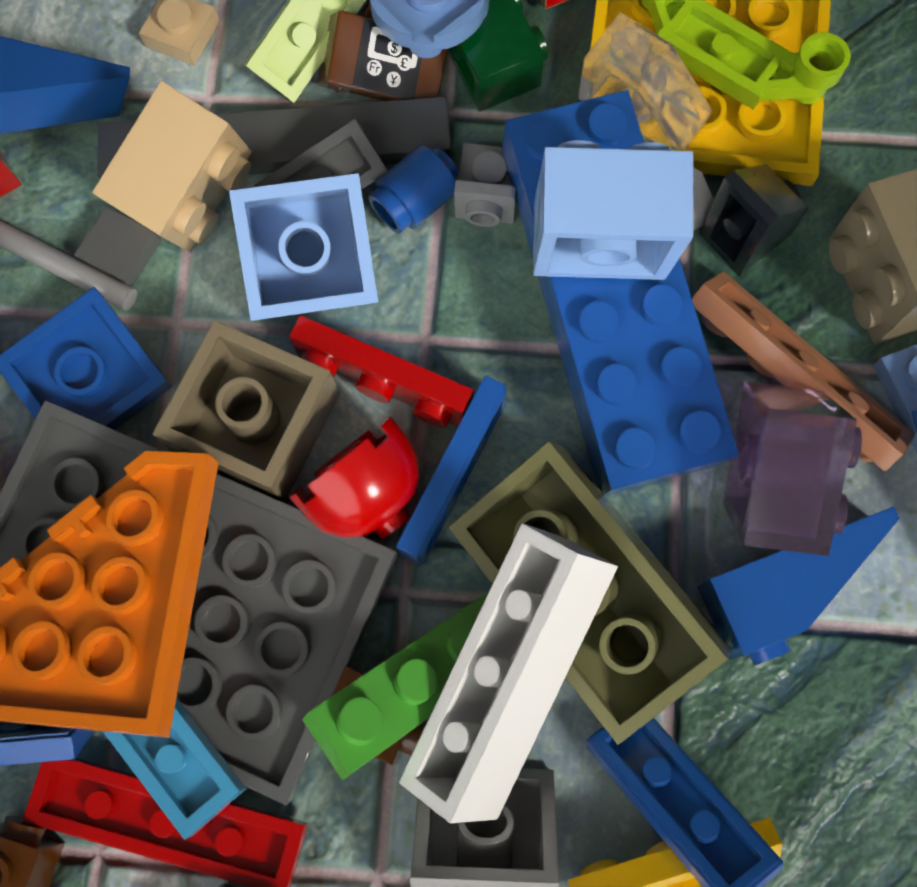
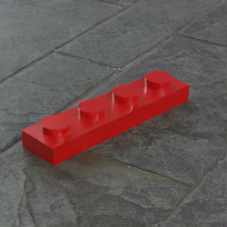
M79 758L41 763L22 822L248 887H291L309 824L231 802L195 835L184 840L135 774Z

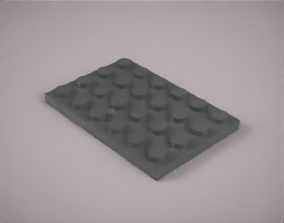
M45 400L0 492V567L13 557L22 560L50 537L47 530L88 496L100 497L127 475L123 468L144 451L162 450ZM217 474L177 699L245 787L287 805L293 799L317 743L302 719L309 711L332 696L345 666L350 667L399 553L362 536L342 538L322 532L299 509Z

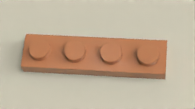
M723 271L704 283L692 297L694 308L700 312L701 321L710 331L721 337H729L747 353V360L759 373L769 378H777L794 393L796 403L806 414L815 419H824L843 435L844 444L856 457L865 462L873 461L886 472L904 455L915 433Z

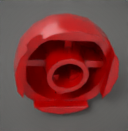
M391 416L380 421V427L385 432L381 437L376 439L369 430L314 472L313 474L316 479L307 485L311 493L308 494L302 485H299L288 496L297 509L322 532L343 538L363 537L375 531L380 539H384L400 528L411 517V514L404 506L418 489L420 467L417 453L407 436Z

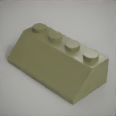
M550 441L547 442L449 526V529L492 584L522 523L562 536L618 566L565 677L617 745L626 740L729 659L732 649L563 445Z

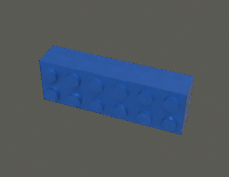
M629 90L505 120L502 153L511 184L516 188V202L532 258L534 246V199L545 147H558L564 142L573 140L591 141L599 145L600 149H630L634 145L644 143ZM680 258L665 280L538 276L597 486L605 496L720 466L739 456Z

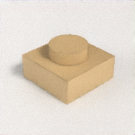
M158 0L139 31V35L145 47L195 66L217 28L220 19L215 7L198 0Z

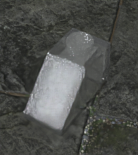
M621 12L584 57L578 98L584 101L629 90L643 140L647 142L666 144L671 147L672 151H685L711 116L713 110L674 46Z

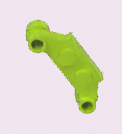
M642 0L643 6L650 12L657 32L653 49L752 110L755 109L760 101L796 99L803 104H815L824 97L829 88L839 82L850 62L851 54L847 43L833 33H815L803 42L798 53H792L705 0Z

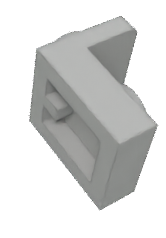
M463 143L459 179L455 182L454 189L455 218L466 219L469 223L480 227H493L500 223H514L516 188L511 184L502 147Z

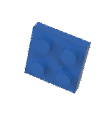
M95 287L0 354L1 374L35 419L46 400L115 430L173 387L105 297Z

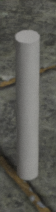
M0 221L1 248L86 291L95 287L109 303L125 311L134 305L137 298V290Z

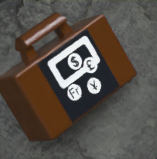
M370 0L367 2L362 16L343 10L331 14L327 30L330 32L325 58L319 70L317 82L319 86L334 89L337 93L346 92L382 101L439 97L448 49H443L439 55L433 58H421L414 55L410 48L394 43L376 25L372 17Z

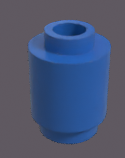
M419 145L376 181V190L368 196L369 202L379 218L395 233L400 234L407 227L416 229L454 196L455 178L459 175L458 169L452 159L442 149L435 147L433 150H430L424 145Z

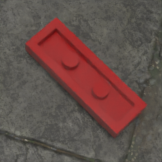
M302 315L299 316L289 335L298 357L331 371L333 378L337 373L357 382L356 389L373 400L388 404L391 398H394L414 407L412 413L422 421L433 426L446 428L448 423L459 426L474 397L473 389Z

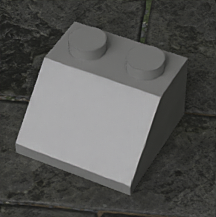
M522 768L497 820L449 823L417 798L410 876L411 887H559L554 770Z

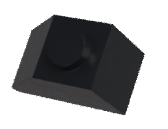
M767 164L732 171L723 179L699 234L740 276L788 238L809 207L801 200L797 188L789 180L778 177Z

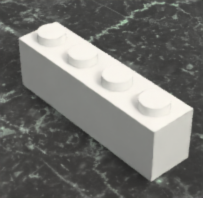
M522 523L399 784L449 823L497 820L618 566L562 536Z

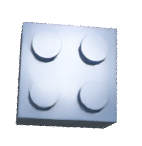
M586 140L567 141L558 147H545L534 199L533 276L665 280L693 238V151H672L670 146L657 142L640 143L632 146L630 149H600L596 143Z
M359 173L229 190L251 321L378 303Z

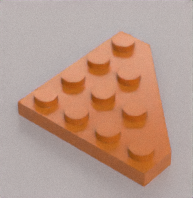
M144 451L123 468L127 475L100 497L88 496L47 530L50 537L22 560L13 557L0 567L1 722L164 738L170 737L219 464L209 453Z

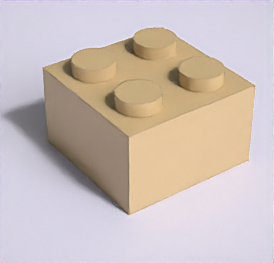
M161 80L92 193L159 236L190 252L195 243L203 244L214 231L219 220V214L215 211L227 191L239 189L245 181L251 168V162L247 159L252 151L229 123Z

